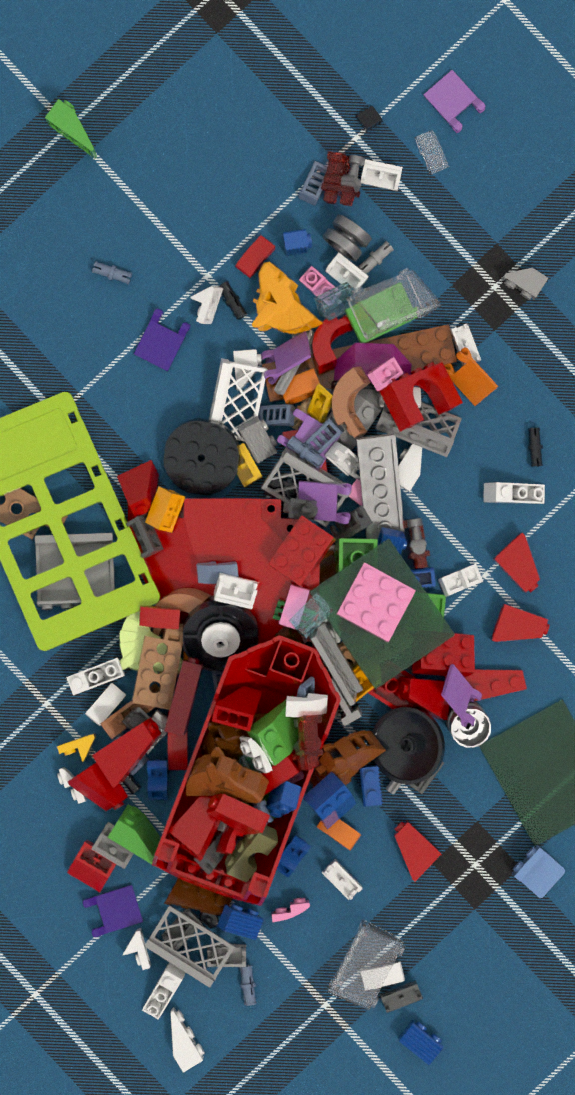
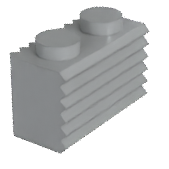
M256 416L237 427L257 463L277 453L275 449L277 443L272 435L268 436L266 431L269 428L264 419L260 421Z

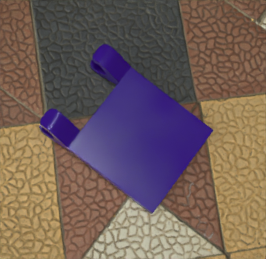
M155 309L134 355L168 371L191 326L184 322L179 332L176 333L158 324L163 311Z
M132 885L83 900L84 908L98 905L104 926L92 929L93 937H99L106 933L143 922Z

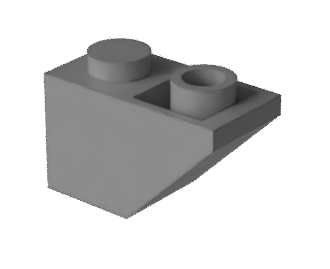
M534 268L506 273L502 280L505 281L504 284L513 290L516 288L521 291L520 294L528 300L532 298L534 300L548 280V277Z

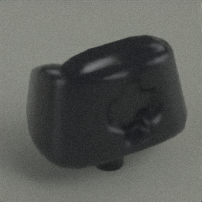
M203 912L200 914L199 919L210 929L218 925L219 919L217 915Z

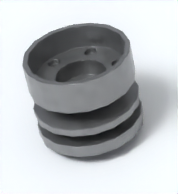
M469 702L466 713L472 715L475 718L473 726L468 723L466 727H463L460 717L450 707L446 724L453 739L459 745L466 748L482 745L491 733V723L483 708L476 702Z

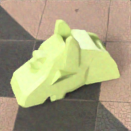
M140 611L128 616L122 630H120L119 646L122 655L120 664L123 670L130 668L138 671L144 636L161 639V637L151 632L149 627L139 626ZM160 643L156 650L159 654H165L167 646L164 643ZM180 657V662H179V667H178L177 675L180 674V670H181L182 663H183L181 657ZM157 662L153 665V671L156 674L163 671L162 663Z

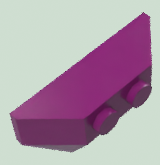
M354 343L337 358V366L334 368V380L339 381L353 367L360 366L368 377L371 370L392 357L399 364L403 374L408 373L411 375L412 364L394 344Z

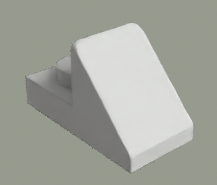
M211 286L190 297L202 303L197 312V322L212 324L223 291L222 287Z
M138 928L123 955L138 951V954L135 955L137 964L142 966V970L151 967L147 948L144 946L145 940L142 929Z

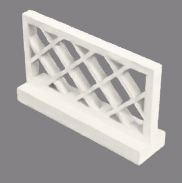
M221 358L209 420L218 421L222 424L228 421L233 428L231 432H236L237 434L234 435L236 439L244 441L237 431L238 428L232 424L230 419L240 414L244 420L240 424L242 425L252 418L258 417L265 384L264 372L268 369L231 362L228 359ZM233 367L241 368L244 375L235 380L231 375ZM254 371L262 372L261 379L253 383L249 375ZM247 377L252 385L242 391L238 382ZM236 385L240 393L231 398L228 394V389ZM255 388L258 393L257 398L250 402L245 393ZM243 395L248 404L238 409L234 401ZM232 403L237 411L227 416L224 408ZM251 406L254 414L246 420L241 412Z

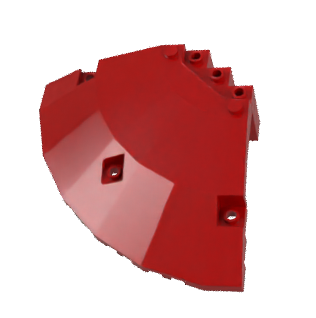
M184 499L172 533L158 530L154 527L164 549L148 558L144 557V561L159 592V601L172 591L180 588L201 590L211 595L209 601L214 600L216 584L198 583L196 564L216 561L217 564L236 561L238 577L257 581L258 583L253 608L249 609L259 625L258 644L272 640L274 634L284 627L279 624V620L273 619L278 600L286 601L291 584L298 585L273 569L268 563L290 533L287 531V526H295L299 519H281V499ZM128 504V522H129V521H131L132 519H134L135 516H134V514H133V512H132V510H131V508L129 507V504ZM269 505L275 507L274 512L271 513L267 510ZM130 527L133 536L137 542V545L140 549V552L142 554L144 552L140 546V543L135 535L133 528ZM320 564L303 587L310 590L305 607L316 611L310 630L319 625ZM145 573L141 574L145 583H149ZM180 611L179 623H184L189 613ZM303 612L302 615L310 617V614ZM298 627L297 631L302 635L304 644L308 641L312 642L307 634L309 630Z

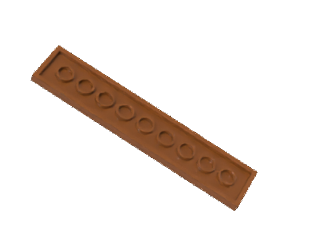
M449 324L366 342L394 344L412 364L411 372L420 367L424 370V366L432 362L435 365L441 362L444 365L457 362ZM352 345L332 349L336 358H339ZM311 354V358L301 363L295 375L314 368L319 383L324 388L332 389V381H337L334 380V368L319 374ZM271 362L262 364V367L272 370L276 369V364ZM281 375L274 384H270L268 381L271 377L265 379L270 402L284 400L282 395H278L274 391Z

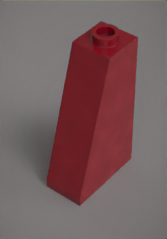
M189 657L188 660L185 659L182 663L165 732L184 736L188 730L204 665L199 663V659Z

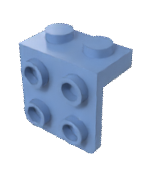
M537 845L527 852V857L523 862L519 861L515 865L512 874L535 895L543 898L564 875L565 869Z

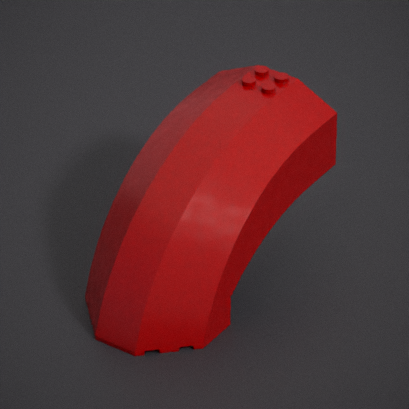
M279 635L263 644L260 643L228 658L186 774L152 862L153 866L185 882L219 895L262 906L341 701L317 649ZM311 676L314 677L315 694L328 695L327 713L305 718L310 719V728L307 731V735L315 745L313 746L312 753L309 754L312 761L302 769L304 778L294 783L301 786L297 808L267 824V826L277 830V845L268 856L263 853H256L254 855L256 857L257 870L247 883L227 874L225 860L229 854H226L210 874H207L194 860L195 857L170 837L168 831L200 797L186 796V784L196 759L203 756L200 746L205 736L209 733L208 724L212 722L216 703L241 687L246 686L262 691L257 713H269L285 701L287 696L296 697L299 686Z

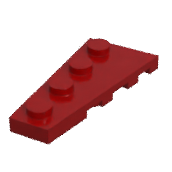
M479 669L475 670L474 674L465 677L472 688L481 692V700L527 689L522 670Z

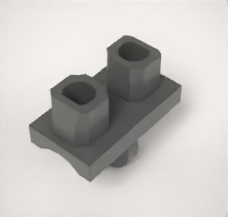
M291 498V501L284 502L283 512L289 513V518L299 519L302 515L308 520H314L318 512L317 501Z

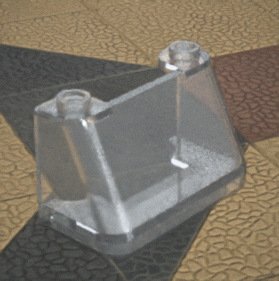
M406 268L398 272V276L365 289L358 287L351 291L352 295L347 298V301L365 340H369L375 337L376 334L383 333L414 318L427 316L441 307L438 298L414 270Z
M362 919L358 927L359 930L355 934L354 940L340 968L335 973V979H331L327 989L328 993L370 1010L371 1007L375 1008L379 1000L377 995L397 956H402L405 946H403V939Z

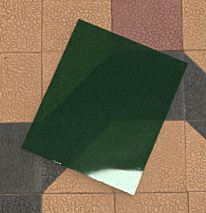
M387 539L309 592L375 690L455 635L390 539ZM364 562L416 590L389 642L336 615Z
M563 699L479 745L534 846L575 825V721Z

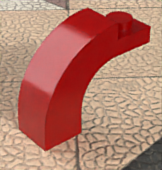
M335 314L329 316L319 325L314 334L312 355L314 365L319 374L337 366V358L332 351L331 344L338 336L354 330L347 315H344L339 320Z
M188 730L184 736L168 732L169 770H187Z

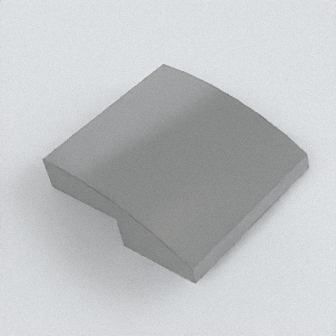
M108 822L93 845L92 850L125 869L134 853L107 838L114 828V825Z

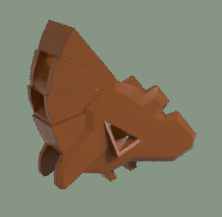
M365 730L353 732L333 744H325L322 747L325 752L321 753L322 757L319 759V764L309 780L310 785L314 788L331 772L347 785L352 781L351 778L360 768L386 750L372 731ZM367 740L371 746H367L364 741Z
M215 747L211 754L196 759L186 784V796L225 794L238 801L261 803L269 781L263 774L242 766L235 758L226 757L219 747Z

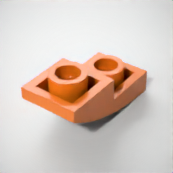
M340 819L329 829L321 821L317 825L319 830L350 851L361 836L360 833Z

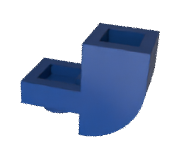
M160 759L147 761L148 799L168 800L167 761Z
M292 837L283 850L277 871L289 877L311 846L302 838Z

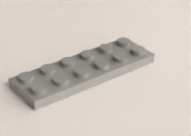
M395 433L356 438L362 504L373 524L365 528L366 539H377L381 527L404 532Z

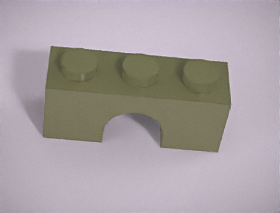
M266 825L263 833L245 835L242 841L237 843L232 854H229L225 860L227 874L247 883L257 870L256 857L252 854L263 853L268 856L278 843L277 830Z

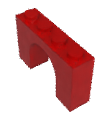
M432 362L424 366V370L421 367L411 372L412 375L405 373L399 376L397 381L393 378L390 384L379 390L399 432L413 427L424 420L414 399V386L422 388L429 395L438 415L452 410L463 403L443 362L436 365Z

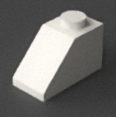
M256 349L233 351L234 362L253 366L262 365L261 354H257ZM235 367V376L238 379L244 375V372L241 368ZM257 371L251 373L249 377L252 378L257 373ZM245 377L238 382L241 389L249 382L248 378Z

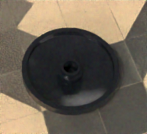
M400 707L387 712L376 723L372 733L386 751L376 757L374 761L387 778L400 784H416L427 780L436 773L444 758L445 741L439 724L430 714L415 707Z

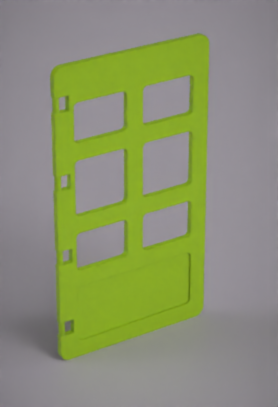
M62 392L1 417L0 496L30 485L41 507V511L5 527L0 526V561L37 647L41 651H48L140 611V606L156 605L160 599L159 592L144 558L140 556L141 552L130 527L126 525L125 515L72 395L68 392ZM74 412L78 422L72 424L68 414ZM79 463H84L95 486L94 489L60 504H55L44 479ZM98 466L101 475L95 477L91 468ZM96 503H102L117 536V541L79 557L76 555L62 523V518ZM119 519H121L125 528L120 531L115 523ZM48 525L64 563L29 579H24L8 545V541L41 526ZM119 555H124L135 577V581L102 596H94L85 576V570ZM145 573L149 583L142 585L138 575ZM70 577L80 596L81 604L48 619H40L31 598V593Z

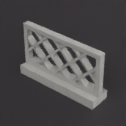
M421 402L419 410L425 421L399 432L392 415L386 413L390 411L385 403L375 429L387 434L395 433L397 438L442 456H448L462 418L447 412L438 415L435 407ZM428 413L434 414L437 418L430 419ZM445 421H452L455 425L448 426ZM440 422L443 428L437 429L434 424ZM429 425L431 430L426 429L423 426ZM445 432H446L449 437H446V436H444V435H441V433H445Z
M285 447L282 456L261 488L285 502L291 501V499L285 497L284 491L296 489V499H299V484H296L295 475L303 473L310 482L342 484L345 482L320 467L316 468L306 459H301L300 455ZM284 462L291 467V472L280 475L279 468ZM293 476L294 485L283 487L281 478ZM279 479L281 488L273 490L268 487L271 480ZM337 494L341 496L337 501V510L349 495ZM315 520L325 527H327V525L330 522L324 520Z
M324 622L309 630L307 634L347 702L352 706L356 703L357 693L362 691L363 687Z
M330 676L332 684L341 698L339 704L344 711L341 721L346 726L362 717V710L359 704L355 707L349 705L333 676Z
M169 905L144 945L209 988L235 948L234 945ZM170 911L178 915L179 923L168 925L167 916ZM188 923L194 925L195 934L185 936L183 925ZM180 926L182 937L172 939L169 928ZM167 929L169 940L161 941L155 936L159 930ZM208 934L211 937L212 944L201 946L199 935ZM196 936L199 947L188 949L186 938ZM183 939L185 950H175L172 941ZM224 944L229 950L226 955L218 956L215 946ZM213 946L215 957L204 959L202 949ZM200 950L202 960L192 961L189 952ZM216 960L218 968L214 974L207 970L205 962Z

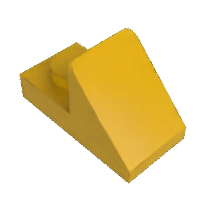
M321 384L316 386L307 413L315 420L323 423L330 408H332L333 395Z
M93 733L57 746L59 754L64 753L66 756L75 753V748H78L82 762H84L93 745L96 734Z

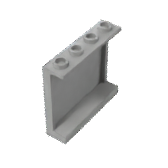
M112 533L68 534L75 553L79 557L113 543ZM53 535L35 536L37 575L62 565L64 560ZM113 558L85 570V576L94 596L99 597L114 590ZM70 577L37 590V606L41 607L42 610H53V607L61 606V609H71L82 602Z

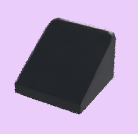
M373 106L356 115L366 132L382 123L383 120Z

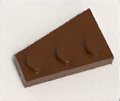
M178 878L164 904L178 905L181 908H192L203 913L221 916L225 904L230 905L233 898L219 895Z

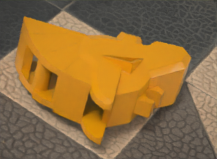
M271 262L263 263L258 273L260 289L256 291L260 295L258 300L253 299V302L256 303L258 316L253 321L252 327L258 328L259 331H268L274 328L283 333L297 334L321 325L323 322L305 306L301 305L299 295L295 292L298 285Z

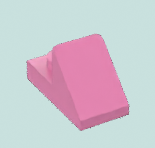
M392 357L371 370L368 377L378 392L392 382L391 379H397L401 376L403 371L395 358Z

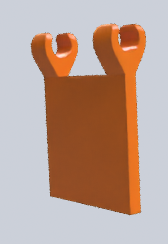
M464 347L456 354L457 359L466 363L457 372L454 371L451 363L444 366L452 382L476 406L492 393L498 385L472 358L469 349Z

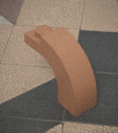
M361 366L353 367L340 378L335 386L332 397V411L338 425L346 424L348 433L354 438L367 433L354 408V401L358 392L371 383Z
M180 588L169 593L155 606L180 609V611L190 613L198 605L209 601L211 595L194 588ZM154 628L152 632L160 636L164 628Z
M156 683L149 687L152 693H156L160 689ZM130 701L100 724L109 737L113 739L127 728L121 721L134 707H140L146 714L155 707L135 704Z

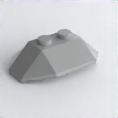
M361 389L354 401L355 412L366 431L382 409L379 406V391L377 392V390ZM333 411L330 412L325 421L330 417L334 418ZM341 425L345 431L340 435L337 442L352 450L356 446V438L359 437L354 438L348 433L347 425Z

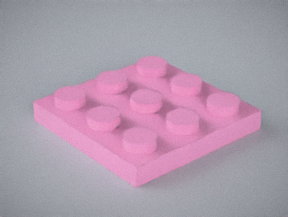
M364 562L336 615L389 642L416 590Z

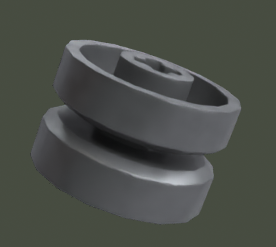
M338 214L332 223L335 229L328 228L322 238L345 257L357 261L362 254L358 246L366 248L372 238L353 221Z

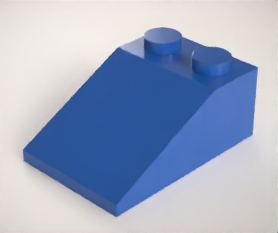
M333 772L328 774L303 797L327 829L356 805L351 792Z

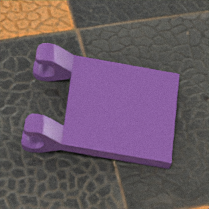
M453 70L423 94L456 133L462 130V124L455 117L471 103L479 113L485 110V104L477 98Z
M306 331L274 350H267L261 353L262 360L267 358L265 360L266 364L275 360L276 369L264 372L265 379L271 377L268 379L270 384H274L280 375L311 358Z
M295 409L293 412L295 417L304 421L295 435L299 441L304 443L323 424L299 409ZM324 430L321 431L329 440L331 439ZM279 435L277 442L287 447L289 439ZM317 435L316 438L324 445L325 442ZM338 437L336 440H334V441L320 454L322 457L325 458V460H326L325 454L329 451V449L332 447V445L335 443V441H337V440L339 439V437ZM313 441L310 442L317 451L320 449Z
M299 481V499L317 501L318 512L314 520L335 521L342 524L349 523L350 513H337V494L349 495L352 490L351 484Z
M451 664L441 696L460 717L463 727H466L468 723L473 726L475 718L466 713L468 703L474 702L475 698L481 701L482 694L472 688L455 665Z

